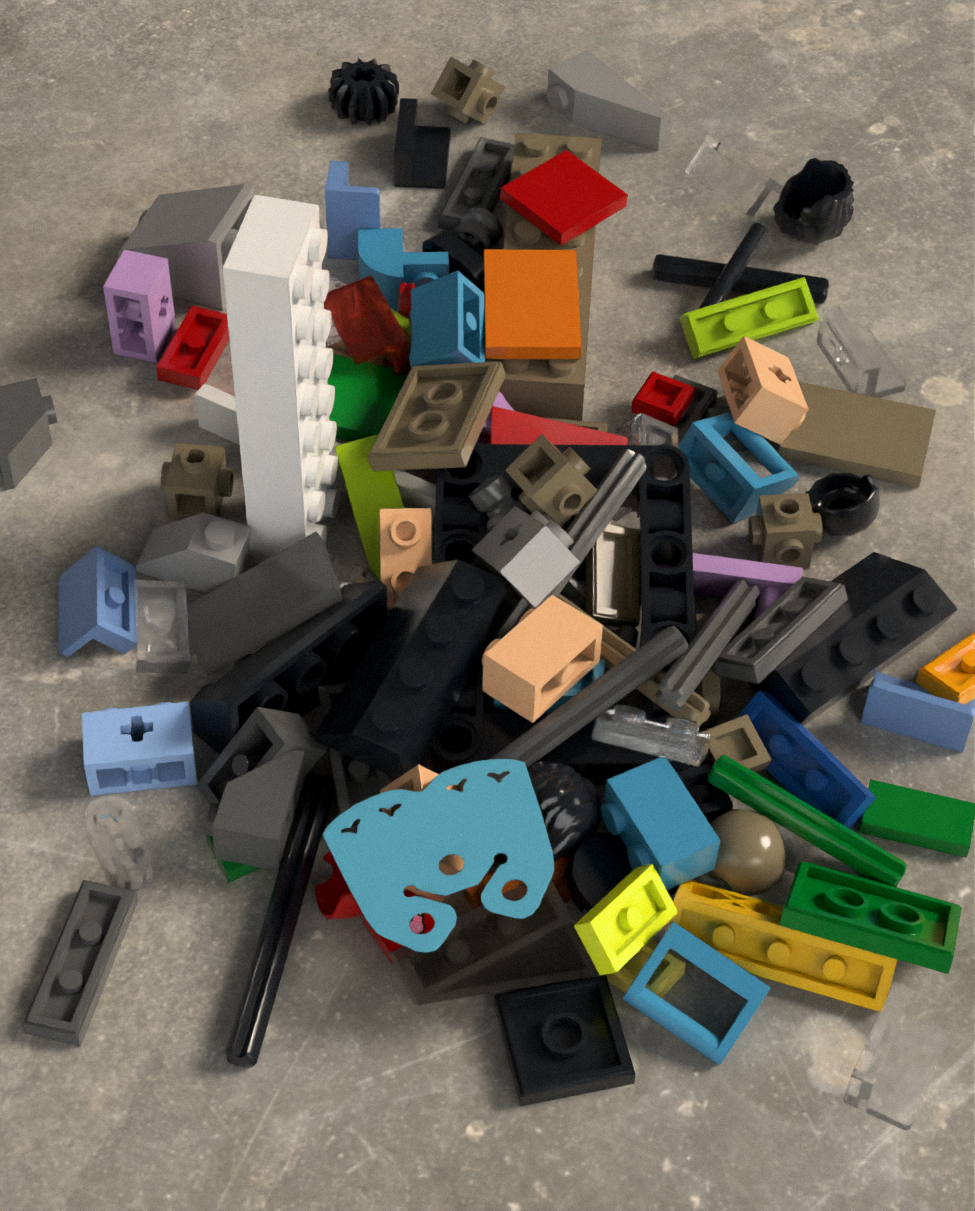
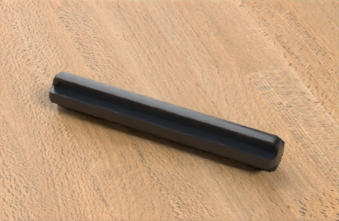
M658 254L653 262L652 278L656 281L712 288L726 263ZM746 266L731 292L750 294L805 277L814 304H824L827 299L829 281L824 277Z

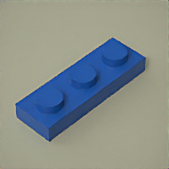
M759 690L738 717L748 714L771 758V762L766 770L790 794L849 829L876 799V796L769 692Z

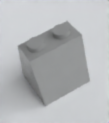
M240 184L158 195L149 210L142 212L138 225L131 236L122 241L118 252V259L123 250L167 258L172 297L223 311L226 307L223 266L253 199L254 186Z

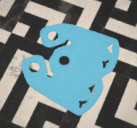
M514 759L481 760L451 768L436 776L423 791L414 792L398 789L377 794L340 814L327 826L322 834L359 908L375 932L386 939L417 952L427 953L437 950L456 925L457 916L451 905L419 896L406 897L403 891L407 886L413 885L417 890L442 896L453 894L478 885L494 863V856L504 853L508 858L507 862L498 867L481 893V902L484 908L492 913L524 919L532 915L539 907L554 872L553 851L525 762ZM506 771L510 772L501 782H497L494 778L487 776L488 773L500 775ZM463 779H467L462 792L446 789L447 786L458 785ZM401 804V807L391 817L384 812H379L381 808L391 809L394 805ZM360 819L357 833H341V830L351 828L354 821ZM451 854L460 856L464 861V866L460 872L454 875H446L439 870V862L443 857ZM511 880H520L526 884L527 893L520 900L510 901L502 895L503 886ZM420 913L432 915L435 919L434 928L426 934L412 932L409 923L415 915Z

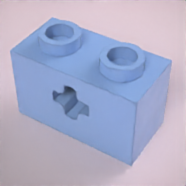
M160 702L151 706L122 709L105 708L100 711L81 713L83 761L90 796L196 785L198 783L194 733L189 702Z

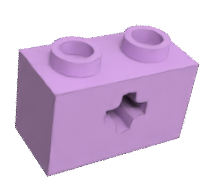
M123 250L103 286L113 354L157 363L176 327L168 259Z

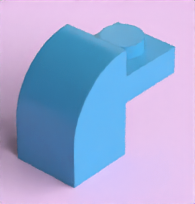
M358 228L359 284L362 292L369 300L374 299L390 309L398 310V289L401 283H413L415 287H419L449 274L448 252H403V228Z

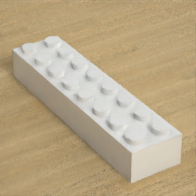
M255 194L223 266L247 526L251 527L250 558L252 563L260 564L316 531L326 544L327 526L325 524L328 517L335 518L337 514L340 491L333 488L338 470V456L331 455V450L335 443L337 425L335 421H330L329 419L334 404L335 387L328 385L327 380L333 363V350L326 348V340L331 327V311L324 309V301L329 288V271L322 270L321 263L327 248V230L320 228L319 205Z

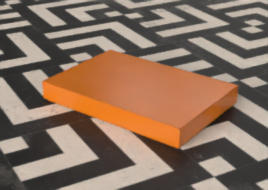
M484 249L485 359H581L582 347L576 250Z

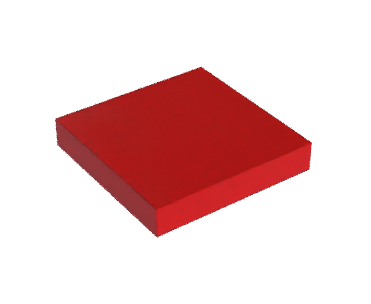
M568 150L563 151L502 186L500 200L559 245L565 244L627 207L628 197L627 193Z

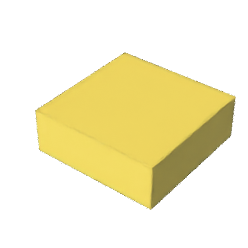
M650 939L617 973L606 974L608 981L626 993L658 943ZM668 951L645 987L663 998L684 975L686 963Z

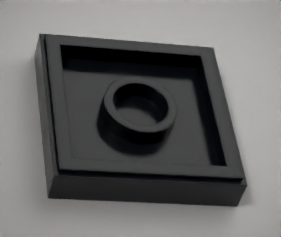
M594 975L494 995V1006L520 1107L634 1084L636 1074L606 975Z

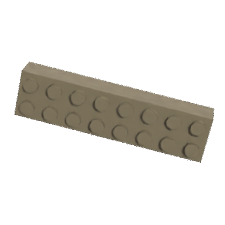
M516 133L511 181L565 150L571 152L599 173L602 138ZM508 206L504 250H576L582 348L581 359H491V362H502L506 374L499 391L514 411L538 417L582 421L596 225L565 244L559 245Z

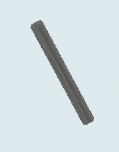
M630 449L622 451L597 486L598 492L585 503L565 531L574 541L568 549L576 556L580 563L539 605L551 595L558 597L644 474L646 464L644 463L645 458L643 455L635 453ZM519 596L495 630L494 638L502 639L518 624L526 611L536 608Z
M738 580L734 583L688 644L687 651L679 656L660 681V689L655 694L660 705L667 703L672 710L683 707L756 605L755 600L760 594L759 588L756 585L749 586L745 580Z
M667 627L488 760L514 759L525 762L526 768H528L686 652L689 647L686 639L676 627ZM506 771L500 775L488 773L487 776L494 778L497 782H501L510 772ZM463 779L458 784L461 791H463V786L467 779Z

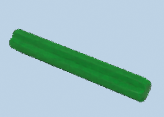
M721 755L711 768L707 778L709 783L757 812L766 815L772 821L867 878L897 887L905 874L907 865L903 860L727 755Z

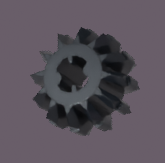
M358 57L357 62L353 64L342 62L341 69L332 71L330 88L328 89L329 102H331V108L337 111L338 118H350L352 125L359 121H365L370 126L371 121L375 119L386 121L387 114L395 113L396 105L398 104L399 82L397 81V75L391 72L390 65H378L376 58L369 62H363Z

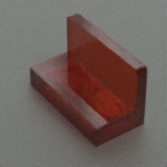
M372 275L327 293L324 308L331 311V321L355 364H361L385 354L396 376L410 371L409 355L411 353L407 336Z

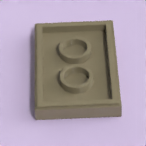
M502 362L412 366L367 457L372 471L466 467L506 374Z
M798 381L809 410L806 412L800 427L795 431H791L780 445L778 454L783 459L861 476L869 474L875 479L919 488L936 410Z

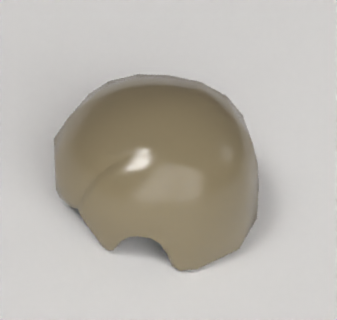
M731 809L725 811L709 823L721 840L715 869L708 872L712 879L715 877L724 879L730 885L733 892L742 895L764 892L781 879L787 864L785 848L776 824L769 817L757 811Z

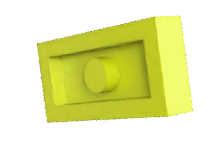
M649 864L636 867L574 925V928L599 975L617 973L678 911L654 865Z

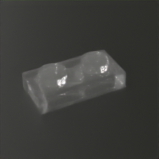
M134 580L133 608L136 672L188 674L190 651L186 581Z
M615 705L613 710L607 709L596 718L592 740L698 767L707 756L711 735L698 732L699 725L691 721L668 718L665 724L645 719V711L626 705Z

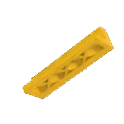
M689 880L680 885L673 901L678 913L668 922L667 929L671 922L674 921L753 975L878 1012H884L897 959L779 926L784 906L694 880Z

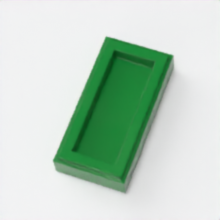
M870 779L868 789L876 796V799L863 813L859 833L967 858L975 820V803Z

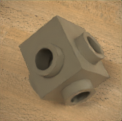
M450 56L431 95L448 104L445 112L467 124L471 117L485 124L488 117L497 109L500 95L505 87L492 80L491 78L495 71L473 59L468 66Z
M543 434L506 469V472L523 490L518 496L519 500L532 513L535 510L542 515L547 513L561 527L598 492L584 476L591 468L571 447H568L561 453Z
M176 443L171 462H164L161 470V490L165 491L169 519L182 520L203 512L219 517L223 498L231 497L234 486V469L226 467L225 448L203 444Z
M808 493L759 496L756 516H749L748 519L749 543L756 548L758 562L800 567L803 570L809 569L814 543H819L822 540V520L819 513L812 512Z

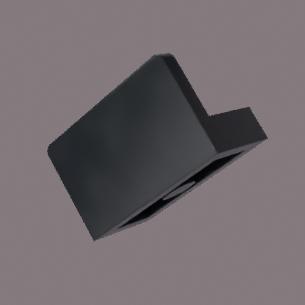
M400 99L394 148V187L444 189L447 180L451 129L449 127L418 126V99Z

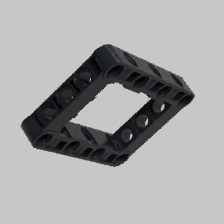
M475 444L466 467L436 468L434 564L460 560L486 571V565L471 550L486 536L487 513L478 511L468 495L489 478L502 473L512 487L511 496L515 500H519L518 496L523 490L506 472V469L531 444ZM665 444L554 445L561 453L568 447H571L591 468L584 476L595 488H597L622 451L630 449L644 456L646 471L620 507L632 508V512H637V517L640 518L639 574L640 605H642L640 647L671 626L676 627L689 644L696 633L690 466L686 455L682 450ZM462 475L469 476V478L458 479L455 477ZM658 477H663V478H667V479H669V480H667V481H662V480H658V479H656V478H658ZM658 563H669V564L673 565L674 567H672V568H662V567H659V566L656 565V564H658ZM678 658L673 660L663 669L668 672ZM480 662L430 746L432 769L435 773L440 774L460 765L488 760L549 714H542L533 723L519 714H484V692L482 691L483 665ZM696 687L694 692L698 694V688ZM644 695V715H599L537 762H563L565 765L568 764L574 768L576 772L580 773L581 777L589 779L593 784H606L607 779L664 755L676 773L695 766L699 743V728H688ZM459 743L464 744L468 749L461 753H451L445 750V747L450 744ZM671 745L680 749L682 753L667 755L661 752L659 748Z

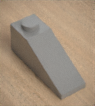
M588 50L549 68L548 89L546 92L547 102L570 122L655 151L664 148L667 114Z

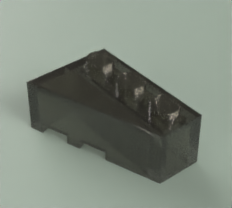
M552 879L539 907L532 915L524 919L492 913L484 908L481 903L457 916L456 925L437 950L424 953L401 945L388 952L413 1004L416 1005L601 976L574 928L575 924ZM522 882L504 891L502 895L510 901L520 900L526 895L527 886Z

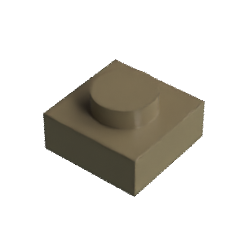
M748 714L702 731L699 734L698 745L708 763L713 762L714 764L721 755H727L753 772H758L766 769L771 762V758Z

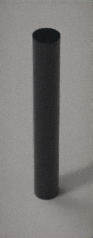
M753 223L698 309L725 301L768 233V230L762 224Z

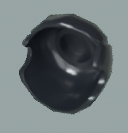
M831 473L815 481L810 490L805 492L809 494L812 512L819 513L821 516L822 531L830 536H852L865 531L874 522L879 511V488L875 486L874 480L869 474L861 478L851 473Z

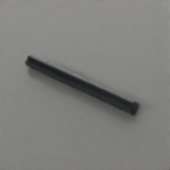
M311 773L304 782L225 1050L227 1061L234 1066L251 1068L257 1064L334 794V781L328 775L321 776Z

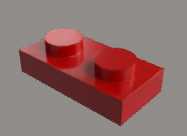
M191 306L156 366L158 380L199 390L206 383L229 342L227 314Z

